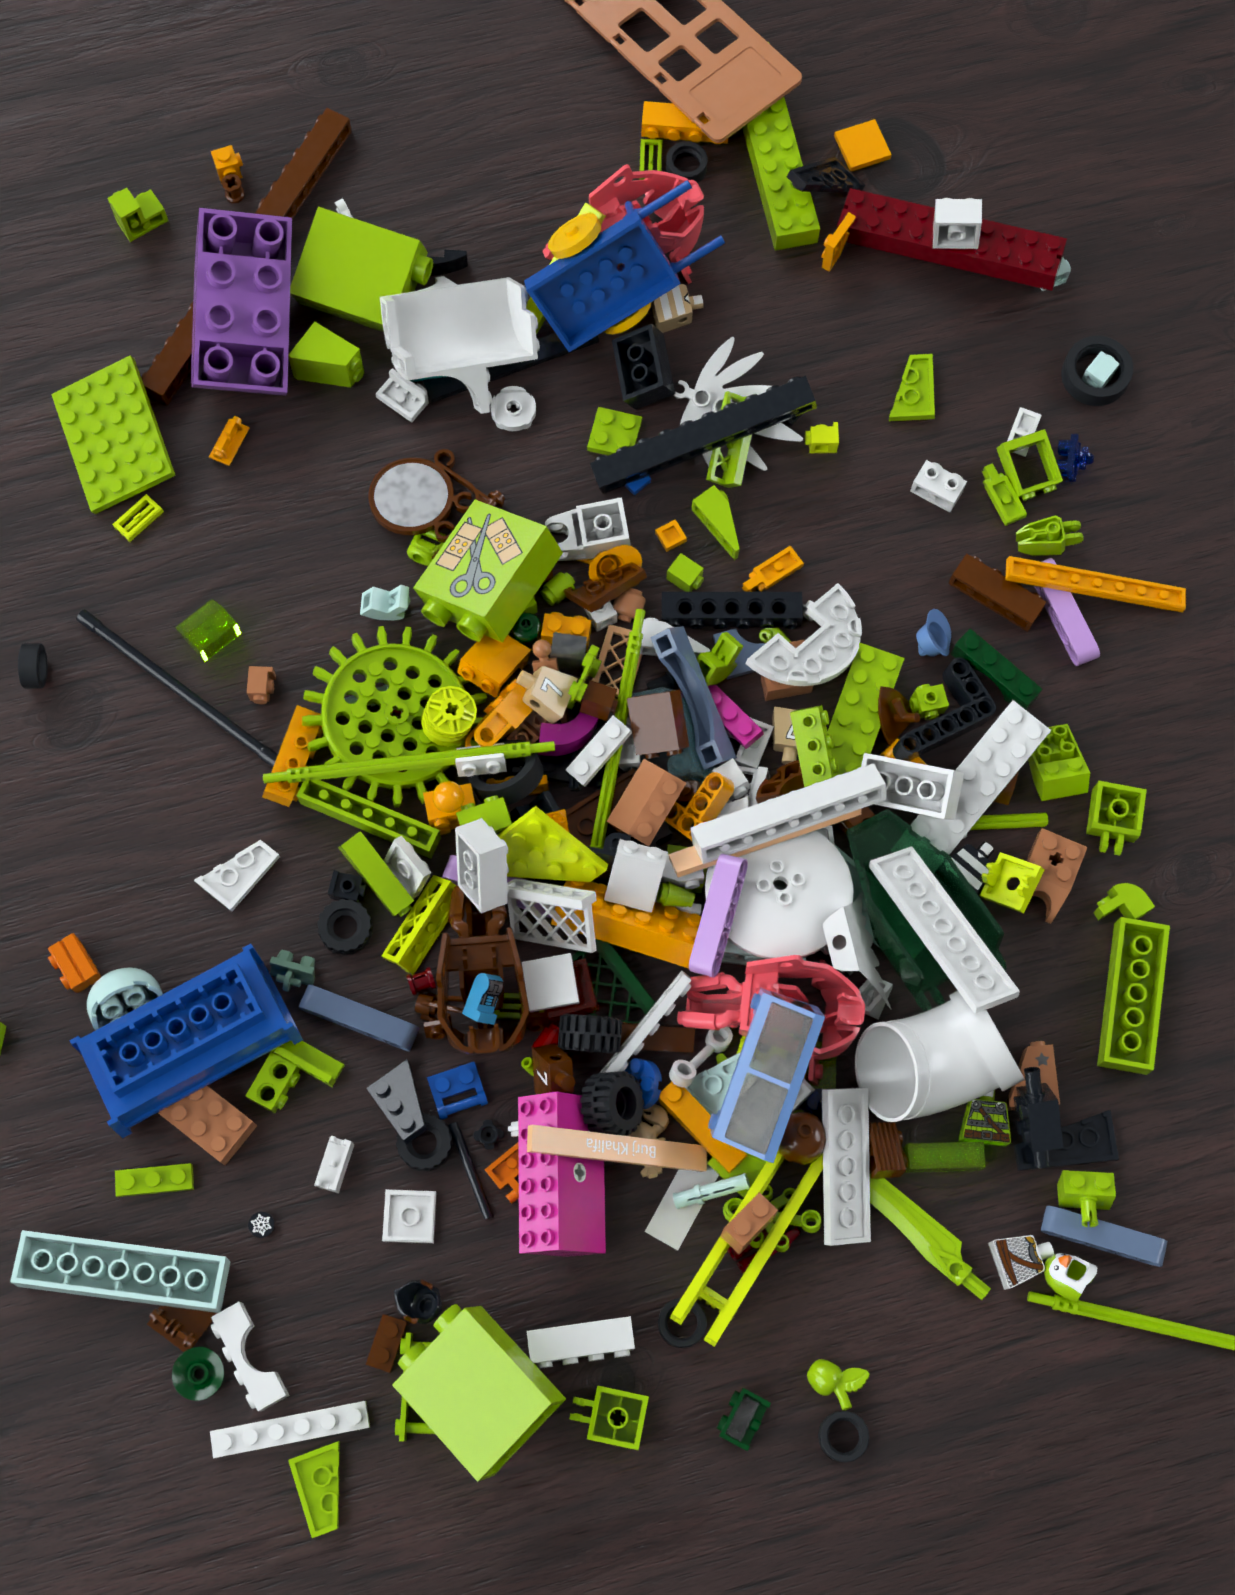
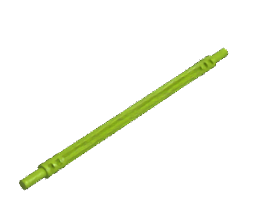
M636 609L633 628L629 632L618 694L619 701L615 710V717L625 726L629 713L627 698L632 697L640 648L642 646L643 634L641 632L645 616V610ZM623 744L605 764L590 847L600 849L604 847L608 827L607 820L610 816Z
M529 741L289 768L284 772L263 774L264 784L283 781L295 783L455 765L456 758L503 753L505 759L531 756V753L555 751V743L550 741L530 744Z
M1032 1291L1028 1292L1027 1301L1051 1306L1052 1310H1060L1065 1313L1082 1315L1235 1351V1336L1080 1300L1076 1303L1057 1294L1049 1296Z

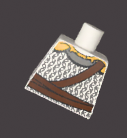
M1033 1235L998 1239L988 1243L1004 1290L1013 1288L1045 1271L1042 1260L1051 1258L1054 1255L1050 1242L1037 1245Z

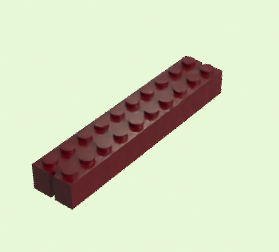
M852 188L849 189L837 224L838 228L849 212L855 215L856 219L848 229L850 233L846 241L848 243L1053 291L1067 238L982 219L978 249L933 248L934 207Z

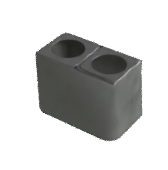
M553 633L550 658L557 657L559 672L582 675V662L585 657L587 637Z

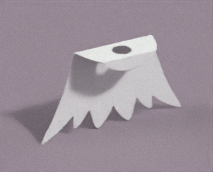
M860 893L853 903L835 911L822 924L832 965L837 970L860 971L875 987L891 1009L880 984L882 979L875 969L876 966H879V961L870 948L873 943V937L865 929L866 917L862 915V893ZM837 935H843L847 941L846 946L841 950L833 947V939Z

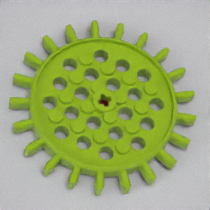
M379 626L377 631L379 645L369 648L364 646L362 638L358 633L352 634V644L358 653L348 659L340 650L333 646L329 654L340 665L335 673L331 674L317 666L313 669V675L328 684L325 693L305 690L304 700L322 704L321 715L302 717V726L322 725L324 737L309 742L307 746L309 752L328 746L334 757L326 761L325 764L370 760L376 754H381L384 758L423 754L429 750L441 752L465 747V739L459 744L449 747L437 745L428 739L423 729L417 730L412 726L413 721L422 720L425 708L420 705V701L429 700L432 693L439 688L454 686L465 690L463 685L470 681L465 680L462 676L457 677L450 668L456 662L459 651L457 649L453 650L443 661L433 655L431 652L435 648L437 636L434 634L427 640L424 650L411 646V627L405 628L402 634V644H388L384 626ZM392 662L395 664L396 669L392 671L387 670L383 664ZM410 670L415 671L418 674V678L410 679L407 677L406 672ZM361 674L366 680L358 683L353 679V676ZM436 679L440 682L441 686L433 688L429 685L428 681ZM380 682L385 683L388 689L386 691H379L375 685ZM405 691L409 693L410 698L402 700L398 697V693ZM486 693L471 695L476 705L484 703L487 699ZM353 695L357 698V702L349 704L345 701L344 697ZM374 703L379 706L380 710L378 712H370L367 709V705ZM338 716H345L349 722L346 725H340L337 723L336 718ZM476 718L472 727L474 728L482 718ZM366 724L371 728V732L367 734L361 733L358 727ZM389 733L393 736L394 740L392 742H385L382 740L381 735ZM471 739V746H479L475 740ZM405 742H413L416 749L408 751L404 748L403 744ZM359 746L362 748L363 753L354 755L351 753L350 747ZM451 765L410 769L406 772L393 771L348 776L344 780L342 789L348 791L358 778L371 784L367 792V800L372 802L377 796L378 787L393 789V804L395 808H399L403 798L402 789L415 787L419 800L422 804H425L423 793L427 792L424 784L434 779L439 784L450 781L444 772Z

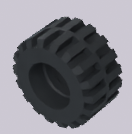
M564 1014L560 1016L558 1047L564 1050L617 1053L620 1051L622 1021L612 1017Z
M626 1071L593 1074L590 1079H587L585 1082L586 1087L582 1089L583 1095L580 1097V1103H582L581 1114L584 1116L583 1121L585 1124H588V1130L590 1132L621 1136L631 1135L632 1132H635L637 1125L641 1124V1116L644 1114V1100L642 1098V1089L639 1088L640 1084L635 1080L634 1076Z

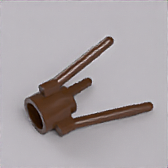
M432 993L427 995L419 994L415 1004V1012L421 1014L420 1019L430 1022L437 1021L431 1014L435 1015L437 1012L438 995ZM448 995V1001L463 1002L462 996ZM447 1005V1011L462 1014V1008Z

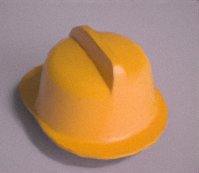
M620 545L601 551L589 565V578L592 581L604 578L606 572L631 562L641 567V554L636 548L629 545Z

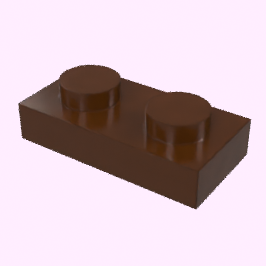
M383 1314L365 1365L391 1373L401 1344V1338L404 1336L408 1322Z

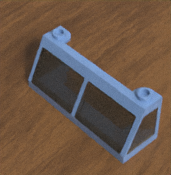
M760 988L759 993H755L751 1000L750 1008L754 1009V1016L721 1110H718L717 1114L712 1113L708 1128L711 1129L712 1138L762 1160L774 1163L825 1016L817 1006Z

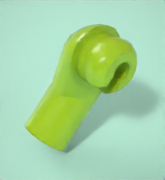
M764 628L759 633V639L764 643H767L778 633L788 642H791L779 628Z

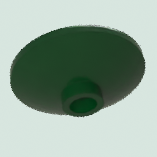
M194 1347L184 1351L177 1358L172 1369V1382L176 1391L184 1398L193 1401L205 1400L213 1396L221 1387L224 1379V1365L221 1358L213 1350L205 1347ZM198 1369L204 1371V1376L201 1379H197L195 1375Z

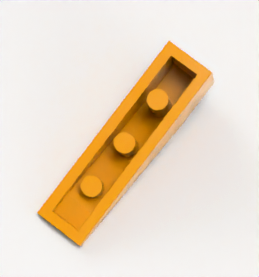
M671 1082L661 1091L658 1098L660 1105L728 1173H731L747 1157L744 1151L712 1138L711 1129L708 1128L711 1115L684 1087H679Z

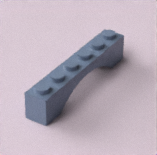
M684 627L668 628L650 637L659 660L672 674L686 699L694 725L695 749L703 769L719 767L732 758L736 759V754Z

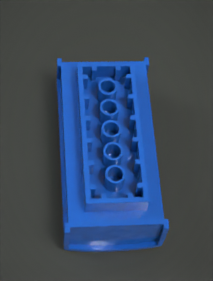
M252 944L243 947V952L82 1038L77 1036L69 1040L71 1045L83 1056L111 1117V1120L107 1121V1123L119 1136L124 1138L132 1134L130 1127L291 1040L295 1045L303 1040L271 975Z

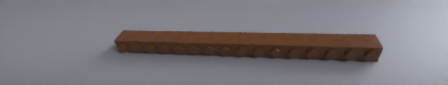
M326 108L323 114L317 117L315 126L306 133L304 142L300 148H296L289 164L283 167L279 179L272 183L270 192L266 198L260 201L255 214L290 217L292 219L295 217L352 132L348 117L329 108ZM193 302L190 304L186 316L179 320L173 335L166 339L160 354L154 357L150 369L141 376L147 396L166 406L191 371Z

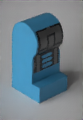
M486 973L478 974L473 982L462 1014L476 1022L494 1025L497 1015L493 1012L498 996L502 993L504 987L502 978Z

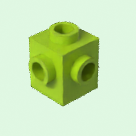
M924 684L918 686L909 700L911 711L919 713L920 718H925V720L937 718L939 714H944L949 707L943 684L935 686Z

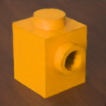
M232 145L211 151L220 182H222L224 176L229 174H236L240 179L242 178L239 167L243 166L239 152L234 153Z

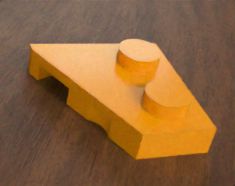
M848 212L834 234L830 233L824 242L826 248L821 256L823 258V269L830 272L841 256L850 234L848 229L856 219L855 215Z

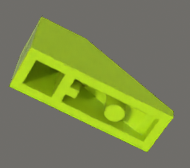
M713 485L692 500V511L729 555L736 560L740 548L728 502L729 499L724 491L718 490Z

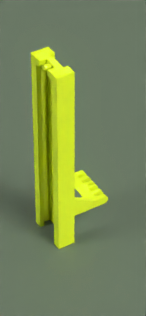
M779 1151L774 1163L766 1162L731 1220L759 1192L761 1194L764 1193L785 1159ZM823 1153L808 1168L729 1299L727 1300L707 1287L708 1281L730 1247L722 1237H719L670 1317L672 1320L682 1325L697 1299H704L706 1301L705 1304L711 1305L713 1309H719L718 1317L704 1338V1341L713 1347L716 1346L823 1170Z

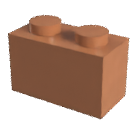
M759 1192L724 1227L720 1237L740 1254L775 1218L778 1210Z

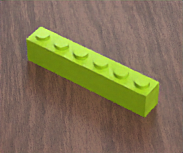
M321 780L304 781L296 795L300 804L392 843L402 835L406 842L413 846L416 853L430 859L441 839L439 829Z

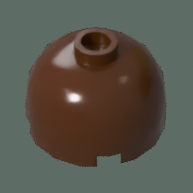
M809 1112L791 1114L778 1149L779 1153L786 1160L794 1161L801 1165L816 1161L822 1155L826 1142L822 1121Z

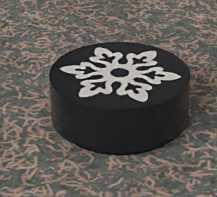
M257 1212L251 1216L248 1227L252 1235L258 1238H265L273 1232L275 1222L270 1214Z

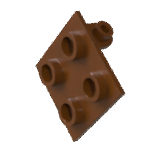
M160 1306L158 1310L154 1309L149 1316L151 1319L147 1325L184 1352L195 1346L212 1323L211 1317L218 1313Z

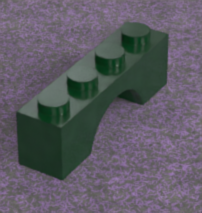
M971 628L954 645L951 655L954 658L965 659L972 669L988 676L1001 690L1007 703L1010 704L1013 700L1027 710L1043 690Z

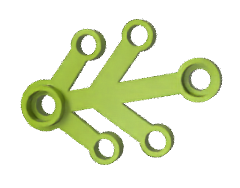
M591 645L582 662V666H584L582 676L578 682L573 681L568 694L571 697L567 708L571 710L577 701L581 702L588 684L584 682L587 677L595 678L602 661L596 658L599 647Z
M768 1185L765 1190L770 1193L763 1196L770 1201L773 1197V1189ZM785 1189L782 1195L770 1203L779 1210L788 1203L789 1199L786 1196L793 1194L795 1189ZM731 1198L724 1204L723 1214L726 1220H731L734 1215L731 1212L739 1207L742 1202L741 1199ZM807 1210L802 1215H795L789 1225L802 1227L808 1233H815L821 1228V1216L815 1210ZM777 1212L775 1218L765 1228L768 1234L774 1225L773 1222L777 1221L781 1212ZM809 1221L816 1223L814 1226L807 1225ZM762 1232L758 1235L761 1238L760 1241H752L750 1243L753 1248L761 1247L764 1242ZM783 1234L780 1240L785 1241L786 1244L784 1246L777 1244L775 1249L778 1252H785L789 1248V1238Z

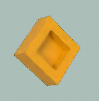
M676 519L655 530V534L666 552L687 542V537Z

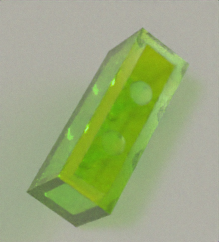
M984 1142L909 1143L904 1147V1154L908 1157V1168L905 1173L981 1171L986 1167Z

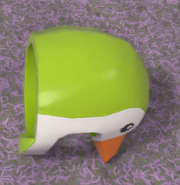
M1055 1254L1051 1258H1047L1044 1265V1275L1048 1286L1059 1295L1076 1303L1086 1285L1091 1283L1097 1274L1096 1265L1069 1254Z

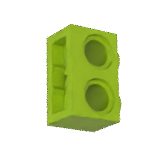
M270 1052L248 1090L246 1097L265 1109L276 1113L277 1109L281 1110L288 1099L286 1094L290 1087L294 1088L299 1081L300 1069L297 1065ZM281 1067H286L288 1070L287 1075L282 1079L276 1078V1071ZM268 1089H273L275 1091L274 1098L270 1101H264V1092Z

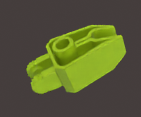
M1055 515L1029 523L1016 532L1018 551L1032 556L1061 555L1065 551V546L1078 544L1084 540L1083 534L1079 532L1071 533L1081 529L1080 521L1062 522V518Z

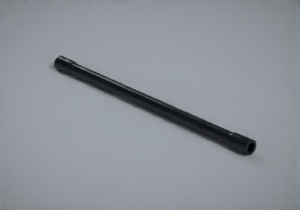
M84 609L78 614L76 620L91 632L96 633L273 768L278 756L275 751L263 745L103 625L99 619Z

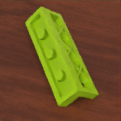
M730 391L725 392L721 410L725 405L730 404L731 399L740 403L745 401L746 397ZM752 434L727 444L728 454L723 457L720 451L721 447L712 450L706 480L727 488L741 486ZM718 465H721L724 471L722 479L715 476Z
M290 1040L270 1051L297 1065L300 1070L330 1087H333L345 1067L344 1064L304 1041L294 1045Z

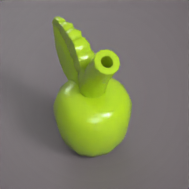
M818 1359L810 1366L807 1372V1379L812 1388L820 1395L829 1396L834 1392L839 1400L842 1411L852 1408L846 1392L851 1393L861 1389L866 1384L870 1373L861 1368H849L842 1372L840 1367L833 1362Z

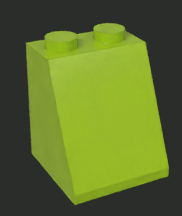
M317 322L311 325L288 354L293 376L297 380L351 388L355 382L361 380L364 374L360 349Z

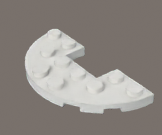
M837 583L806 611L821 628L797 648L792 646L778 633L751 655L745 664L760 675L786 685L812 686L836 678L848 668L859 649L862 626L861 620L855 612L854 602L848 593Z

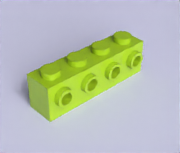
M821 705L790 712L804 787L835 777V772H838V763L836 758H832L831 749L834 748L832 735L827 733L826 725L829 724L827 710L823 711Z

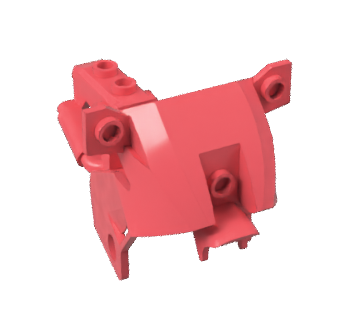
M628 164L622 166L589 194V204L606 216L602 222L600 233L624 218L627 214L625 202L632 201L634 209L642 208L638 201L635 200L641 195H646L643 199V203L646 206L688 179L676 174L656 170L632 172ZM624 176L621 181L614 183L616 179ZM635 178H645L644 180H633ZM688 180L692 189L654 212L663 219L662 221L652 223L649 216L643 219L664 254L670 252L669 258L671 262H678L688 256L701 232L704 206L699 205L692 209L691 207L699 203L704 198V195L698 183L694 180ZM547 243L546 248L543 249V254L545 258L552 260L554 256L548 249ZM687 266L681 272L687 283L690 284L692 281L689 275L692 271Z
M790 955L750 961L746 964L745 982L739 983L732 975L725 974L724 972L718 973L714 978L706 975L690 977L691 982L689 984L691 988L686 993L688 997L686 1010L678 1011V1024L688 1028L720 1030L725 1027L737 1028L740 1026L739 1034L744 1037L747 1036L754 1016V1009L750 1008L751 1000L755 993H759L760 988L809 1004L808 999L797 986L778 984L779 978H812L811 985L821 990V995L826 1002L825 1019L820 1033H823L822 1048L814 1047L809 1062L808 1081L813 1086H818L819 1079L823 1077V1065L819 1064V1060L833 1058L844 1052L860 1031V1027L850 1025H861L864 1021L865 1003L859 989L842 973L827 964L825 960H820V963L805 961L800 955ZM726 987L729 988L727 994L706 995L703 993H699L702 991L723 989ZM772 1002L758 1041L796 1053L800 1041L795 1040L790 1034L803 1035L804 1014Z

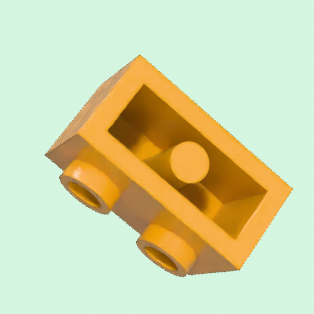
M559 612L544 614L541 640H546L552 646L554 632L587 637L585 652H588L591 620L584 616L567 617Z

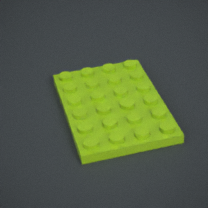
M131 355L51 394L92 513L97 514L176 476L136 361Z

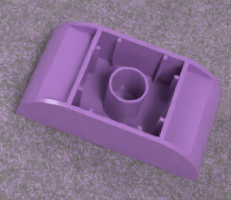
M199 208L194 271L192 388L287 395L292 218Z

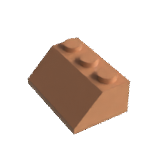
M643 759L607 822L649 846L685 787L686 782Z

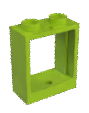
M1045 429L1004 442L996 448L1005 474L1019 498L1022 497L1023 501L1035 497V493L1042 490L1044 494L1057 489L1056 486L1063 482ZM1036 445L1049 481L1022 489L1010 453Z

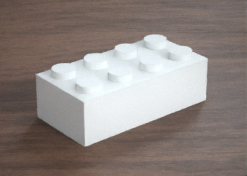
M864 753L861 767L874 763L886 783V800L875 803V805L955 820L964 772Z
M631 1316L527 1331L530 1360L539 1369L553 1367L552 1362L561 1360L563 1365L578 1363V1358L588 1357L589 1362L604 1360V1354L614 1353V1358L630 1356V1351L635 1349Z

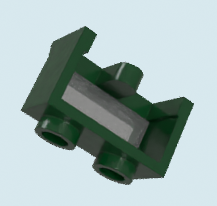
M741 1388L740 1392L735 1390L728 1404L732 1406V1409L728 1416L723 1414L716 1428L720 1430L718 1436L748 1451L750 1448L749 1444L755 1432L759 1429L764 1413L769 1408L771 1402L745 1388Z

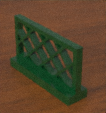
M595 939L596 950L600 954L598 964L585 963L587 952L578 951L572 956L573 964L581 965L579 979H576V982H578L579 1001L591 1016H597L595 1013L597 1002L610 1004L608 1017H612L614 1005L627 1006L626 1019L621 1020L622 1023H640L641 1020L639 1022L629 1021L631 1007L641 1008L647 1014L656 1003L611 943ZM580 957H582L581 962H576ZM604 959L608 965H602V960ZM584 966L598 967L596 981L583 980ZM601 968L611 969L614 972L613 984L600 982ZM617 978L621 981L623 985L617 984ZM582 983L595 985L593 999L582 996ZM599 985L612 987L611 1001L597 999ZM616 987L627 989L629 992L628 1003L614 1001ZM632 997H633V999L636 1001L637 1004H631V1002H632ZM587 1001L593 1002L592 1008Z

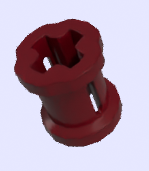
M430 967L426 968V971L413 976L410 974L406 975L413 996L417 995L418 991L430 987L436 988Z

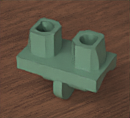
M281 950L277 957L271 958L269 962L271 965L270 975L275 976L277 982L283 983V991L289 992L291 986L300 987L301 984H314V958L303 956L300 964L292 962L293 954L286 950Z

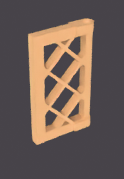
M609 624L599 655V660L602 663L592 681L599 683L601 674L605 672L610 680V683L606 684V686H613L612 688L617 689L615 696L618 697L619 689L616 684L621 681L622 676L613 681L608 670L617 665H620L623 670L624 666L622 663L625 661V657L619 659L614 649L623 644L627 645L629 632L632 630ZM613 634L622 637V641L611 646ZM611 651L617 661L605 667L607 654ZM640 654V656H639L638 664H637V670H636V675H637V672H638L639 665H640L641 658H642V655H643V654Z

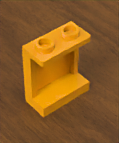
M484 635L481 641L476 642L461 658L458 674L481 688L485 693L497 697L502 685L518 668L523 669L527 665L531 649L507 635L503 642Z

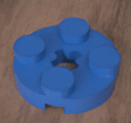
M634 1058L628 1062L629 1064L624 1071L632 1074L638 1082L642 1079L640 1086L643 1092V1109H648L657 1102L661 1090H658V1081L662 1082V1076L654 1062Z

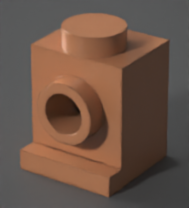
M249 666L247 695L250 701L256 704H266L267 701L269 702L270 694L274 693L273 679H276L273 667Z

